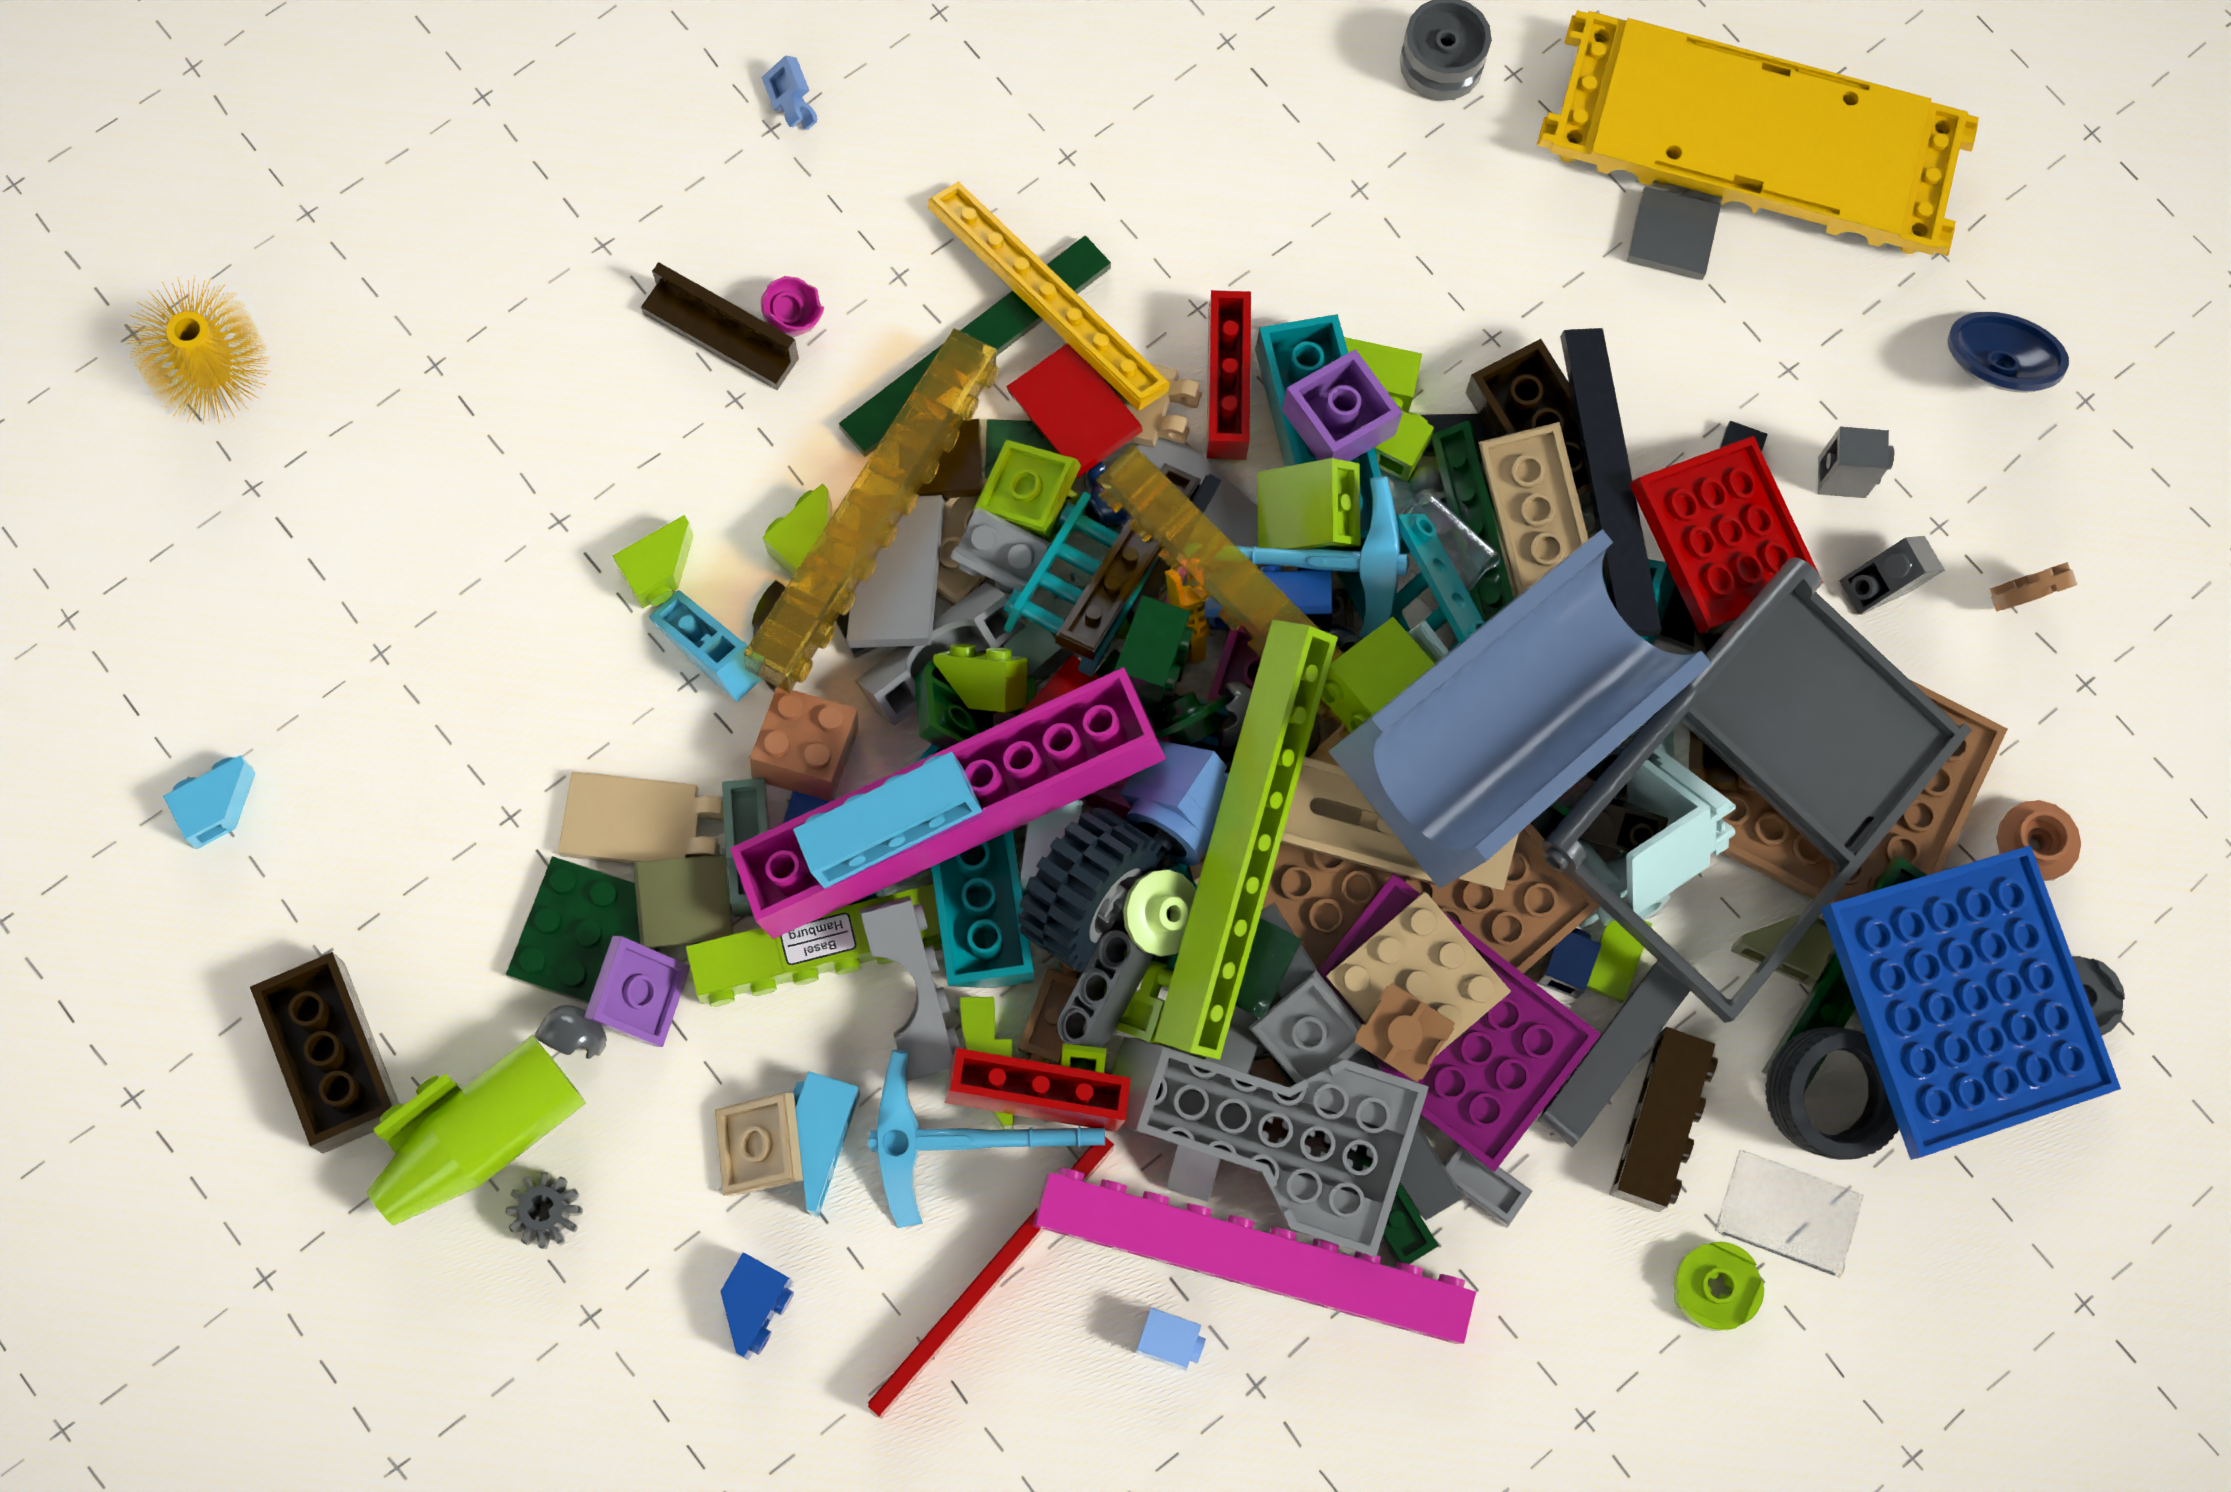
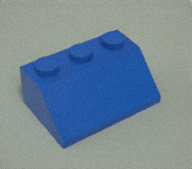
M1274 565L1257 567V573H1240V568L1238 567L1216 568L1215 574H1206L1205 619L1207 625H1209L1210 630L1230 629L1233 621L1255 628H1270L1272 620L1291 623L1298 621L1301 624L1312 627L1333 624L1331 571L1298 567V571L1282 572L1281 566Z

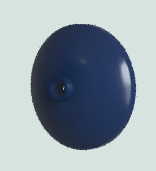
M2000 312L1970 313L1956 320L1948 334V348L1957 364L1973 378L1996 389L2019 393H2030L2048 389L2057 385L2064 378L2069 367L2068 353L2063 344L2053 334L2036 323L2015 315Z

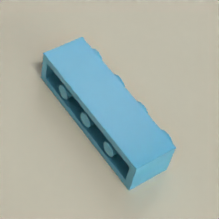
M951 751L945 755L929 758L924 762L923 766L907 774L892 776L882 786L866 794L854 795L848 798L843 805L827 813L815 814L809 817L804 824L793 830L811 874L825 889L983 811L963 767Z

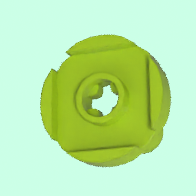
M1722 1241L1702 1244L1687 1253L1679 1262L1673 1281L1675 1291L1674 1302L1677 1307L1695 1325L1716 1332L1733 1330L1750 1321L1762 1305L1765 1288L1753 1257L1741 1247ZM1719 1275L1725 1277L1724 1285L1730 1289L1729 1294H1720L1716 1298L1711 1294L1712 1289L1708 1286V1280H1715Z

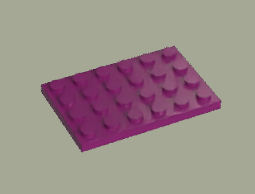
M1394 873L1318 969L1325 982L1361 1024H1365V1022L1328 980L1326 975L1421 895ZM1444 912L1511 992L1435 1056L1423 1079L1418 1081L1419 1084L1429 1087L1421 1115L1495 1172L1601 1034ZM1372 1054L1383 1072L1415 1082Z

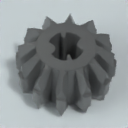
M547 1172L541 1173L539 1186L536 1185L532 1178H524L523 1182L528 1191L523 1194L519 1190L513 1189L510 1195L519 1201V1206H508L505 1210L507 1215L519 1217L509 1225L510 1231L518 1233L524 1230L521 1242L527 1246L537 1237L538 1247L540 1249H547L550 1235H552L557 1244H564L565 1237L561 1230L564 1227L574 1233L578 1230V1226L570 1221L569 1217L583 1214L582 1207L569 1205L580 1196L579 1192L576 1189L565 1191L568 1181L562 1176L557 1178L552 1184L551 1176ZM541 1202H546L552 1206L548 1210L550 1217L547 1220L539 1216L535 1217L541 1212L539 1207Z

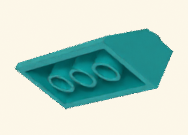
M1013 830L932 866L948 986L998 988L1034 982L1029 939L1021 934L1019 930L1021 924L1018 923V914L1024 909L1019 907L1023 896Z

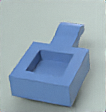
M785 55L761 78L774 111L784 112L785 120L789 127L793 128L801 121L804 130H809L818 121L813 108L802 98L810 90L797 57Z

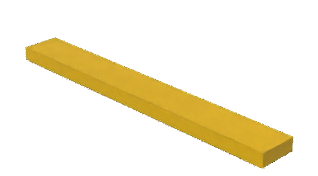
M959 181L928 199V209L1134 408L1140 411L1169 391L1170 382Z

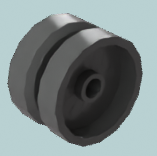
M1431 0L1422 4L1410 17L1399 58L1401 74L1409 87L1421 96L1436 101L1455 100L1469 94L1480 81L1492 42L1490 25L1483 13L1471 3L1463 0Z

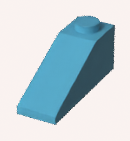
M680 590L649 616L650 620L715 685L736 702L768 675L746 643Z
M808 1071L805 1082L798 1080L793 1093L807 1211L810 1215L819 1218L861 1093L858 1086Z

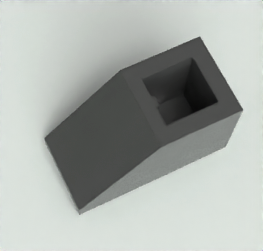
M1925 536L1905 537L1839 581L1857 613L1863 615L1912 592L1945 571Z

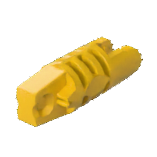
M1198 560L1188 563L1187 576L1189 586L1182 585L1181 577L1174 568L1165 571L1169 604L1191 611L1188 627L1195 629L1187 657L1191 664L1206 660V636L1210 635V628L1205 619L1203 567L1201 561Z

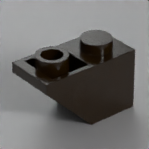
M1583 789L1582 796L1587 792V790ZM1613 798L1579 839L1629 853L1665 829L1668 818L1627 801Z

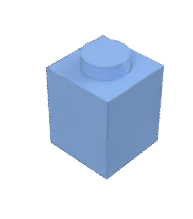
M1151 1307L1136 1354L1186 1371L1190 1361L1198 1364L1206 1341V1338L1199 1336L1202 1325Z

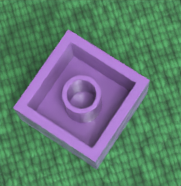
M1356 349L1287 387L1282 407L1283 413L1317 460L1334 458L1351 461L1395 436L1402 416V411Z

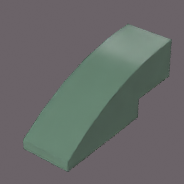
M764 778L722 782L726 859L729 869L730 903L734 918L754 916L730 848L770 830Z

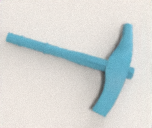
M1387 476L1370 478L1373 496L1371 528L1361 552L1326 549L1291 550L1258 548L1256 545L1254 547L1212 545V543H1209V545L1187 543L1185 546L1186 560L1360 572L1366 604L1364 622L1359 634L1363 639L1391 618L1399 576L1407 575L1409 568L1408 554H1401L1398 522Z
M892 1050L880 1101L877 1130H871L870 1137L868 1138V1147H870L871 1152H878L881 1175L890 1211L897 1227L902 1228L923 1224L914 1189V1169L919 1151L971 1150L991 1147H1030L1032 1149L1033 1147L1078 1146L1079 1148L1081 1146L1105 1145V1128H1080L1078 1126V1128L1032 1129V1127L1030 1129L1005 1130L972 1128L919 1129V1124L908 1095L906 1072L909 1052Z

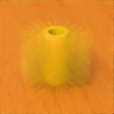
M188 280L187 299L189 311L185 293L186 307H184L181 287V301L178 292L176 294L181 312H179L167 291L177 314H175L165 299L163 301L167 305L166 307L149 291L170 315L167 312L166 314L160 312V315L151 308L146 307L156 313L166 323L154 315L152 317L159 321L146 317L147 319H139L153 322L164 329L151 324L149 325L152 327L148 328L134 327L146 330L125 329L139 332L159 331L164 333L165 336L154 332L157 335L129 337L143 339L127 341L147 343L142 341L148 340L155 342L147 343L153 345H134L147 347H139L145 349L135 350L139 352L133 354L149 353L146 351L160 352L149 353L150 355H139L147 357H143L146 359L140 360L143 362L139 363L141 365L138 366L140 368L139 371L143 370V367L149 366L146 367L149 369L144 370L145 373L142 375H145L143 378L148 377L146 380L150 379L146 383L151 382L153 384L151 387L155 386L154 388L158 387L161 390L165 386L159 394L165 395L160 402L168 394L170 396L175 388L177 390L180 385L182 390L173 397L174 402L172 405L177 399L179 401L182 395L183 400L186 393V399L183 403L181 400L180 405L186 404L189 399L191 408L196 390L195 403L192 411L194 409L196 413L199 398L201 408L204 390L205 417L207 394L209 415L210 389L212 404V396H214L218 416L217 401L220 410L222 405L216 388L219 389L229 407L220 386H222L235 404L236 402L232 398L231 393L239 401L241 397L226 381L234 389L236 388L240 391L236 387L238 386L249 394V391L239 386L232 379L238 381L243 386L247 385L239 380L251 385L254 384L249 381L259 382L242 378L234 372L248 377L245 374L249 373L246 372L254 374L257 372L251 371L267 370H245L241 366H256L249 364L267 363H255L260 362L255 360L264 358L242 357L255 356L251 354H262L255 351L261 348H248L252 346H247L257 344L253 343L256 341L251 339L259 337L250 333L252 332L251 329H253L251 326H245L247 324L244 321H249L252 318L248 319L250 316L245 317L244 313L241 315L237 314L242 307L234 308L231 305L227 310L223 308L217 317L215 315L216 310L221 309L226 300H222L213 310L211 305L215 297H212L209 302L206 296L202 311V302L206 289L202 293L203 284L198 302V284L194 312V281L190 305ZM210 305L208 315L206 316L207 308ZM237 309H239L234 315H233V313H232V314L230 315V317L228 318V316H229V314H230L231 312H233V311L235 312ZM225 315H227L224 322L222 319L221 324H219L220 318L223 316L225 317ZM240 321H242L241 323H243V324H241V325L238 324L237 326L235 325L236 322L239 323ZM228 324H231L227 331L225 329L224 332H220L225 325L228 327ZM229 333H236L232 339H224ZM229 344L237 345L236 347H228ZM233 351L242 353V354L230 355L231 353H233ZM165 362H173L169 368L162 367ZM173 369H178V371L170 377ZM190 385H192L191 393L188 395Z

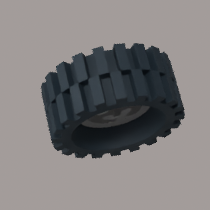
M1100 807L1093 808L1092 813L1086 811L1081 814L1078 824L1072 821L1064 828L1065 835L1061 839L1055 838L1050 845L1052 850L1046 858L1042 856L1036 865L1039 868L1036 876L1029 878L1026 885L1029 893L1021 898L1019 906L1024 909L1018 914L1021 934L1079 972L1084 971L1104 934L1114 930L1127 932L1124 925L1123 908L1127 893L1136 880L1150 871L1163 870L1164 864L1160 862L1164 858V851L1160 849L1162 845L1158 841L1106 808L1101 809Z

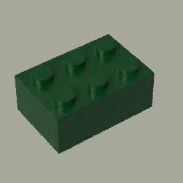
M1142 595L1114 671L1125 668L1150 724L1155 729L1159 717L1167 719L1169 716L1164 705L1175 698L1174 693L1177 684L1181 682L1188 663L1187 657L1195 629L1188 627L1191 611Z

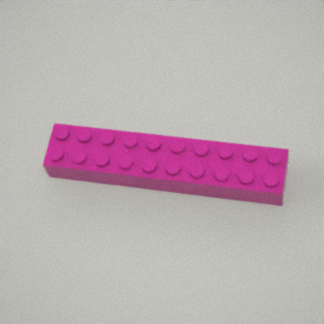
M1123 667L735 845L730 850L755 921L772 939H775L1166 760V757L1138 694ZM952 751L963 767L983 812L824 889L811 874L793 829L804 824L809 817L815 814L827 813L843 805L848 798L854 795L866 794L882 786L892 776L907 774L923 766L924 762L929 758L945 755Z

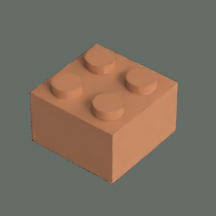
M777 686L750 756L752 779L764 778L766 784L831 802L835 796L858 733V709Z

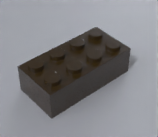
M1540 338L1471 374L1465 393L1494 438L1557 422L1560 423L1580 506L1582 508L1592 503L1569 382L1542 339Z
M331 952L250 986L309 1146L324 1154L374 1132L373 1129L382 1123L379 1120L382 1114L392 1106L399 1104V1101L345 962L335 953Z

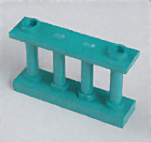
M1083 492L1076 505L1070 502L1067 504L1057 523L1062 528L1022 592L1015 588L1004 607V611L1009 613L1004 626V630L1007 632H1012L1021 616L1054 634H1057L1065 621L1064 619L1034 604L1031 600L1039 587L1048 590L1073 605L1076 604L1083 593L1079 588L1049 573L1057 557L1091 576L1095 574L1102 563L1067 544L1075 529L1109 548L1119 536L1118 533L1083 515L1091 497L1090 494ZM1168 538L1094 660L1083 656L1077 668L1078 671L1092 678L1125 622L1133 603L1170 538Z
M1397 514L1398 528L1402 536L1400 538L1401 554H1409L1411 552L1420 572L1396 593L1391 618L1394 617L1405 631L1409 632L1411 629L1403 616L1402 610L1430 587L1439 607L1424 620H1426L1434 632L1447 621L1449 622L1458 639V642L1448 650L1450 652L1485 622L1437 537L1433 523L1425 514ZM1337 571L1364 622L1366 611L1365 591L1360 578V572Z

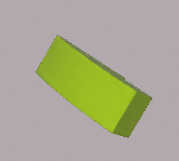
M960 997L961 1022L966 1049L1013 1057L1012 1039H995L994 997ZM991 1111L1003 1130L1014 1129L1013 1115Z

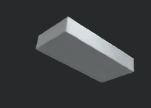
M1457 1144L1443 1164L1463 1194V1197L1506 1228L1509 1227L1533 1192L1501 1167H1498L1495 1172L1459 1144Z

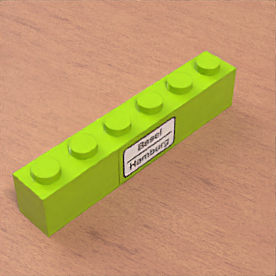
M934 884L844 906L775 939H772L761 927L686 946L697 997L702 1004L709 1003L710 1007H718L734 1002V996L748 992H751L752 996L770 994L777 990L776 985L791 981L797 986L809 984L819 980L818 974L834 970L837 975L849 974L861 969V963L877 960L878 964L895 962L887 958L872 956L859 909L909 895L913 906L921 904L928 927V929L920 931L924 947L932 945L934 951L942 949V940Z

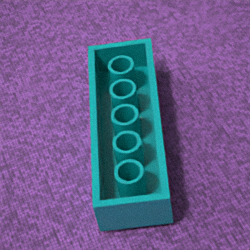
M1338 314L1259 327L1255 353L1285 467L1318 461L1285 416L1282 407L1287 387L1348 353ZM1374 448L1350 461L1359 463L1361 546L1346 548L1330 545L1311 549L1362 551L1371 528L1373 496L1370 478L1382 477Z

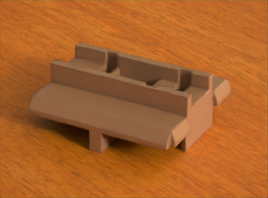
M1391 983L1389 986H1386L1371 1015L1356 1033L1354 1042L1418 1083L1420 1079H1423L1440 1048L1455 1029L1453 1028L1455 1023L1394 983Z

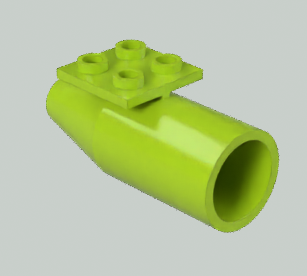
M534 1035L523 1041L464 1088L446 1073L440 1078L438 1075L432 1076L416 1089L418 1095L404 1106L402 1103L396 1104L383 1113L379 1119L382 1123L373 1129L378 1137L389 1144L396 1155L368 1188L366 1193L384 1218L392 1226H395L482 1186L583 1107L586 1101Z

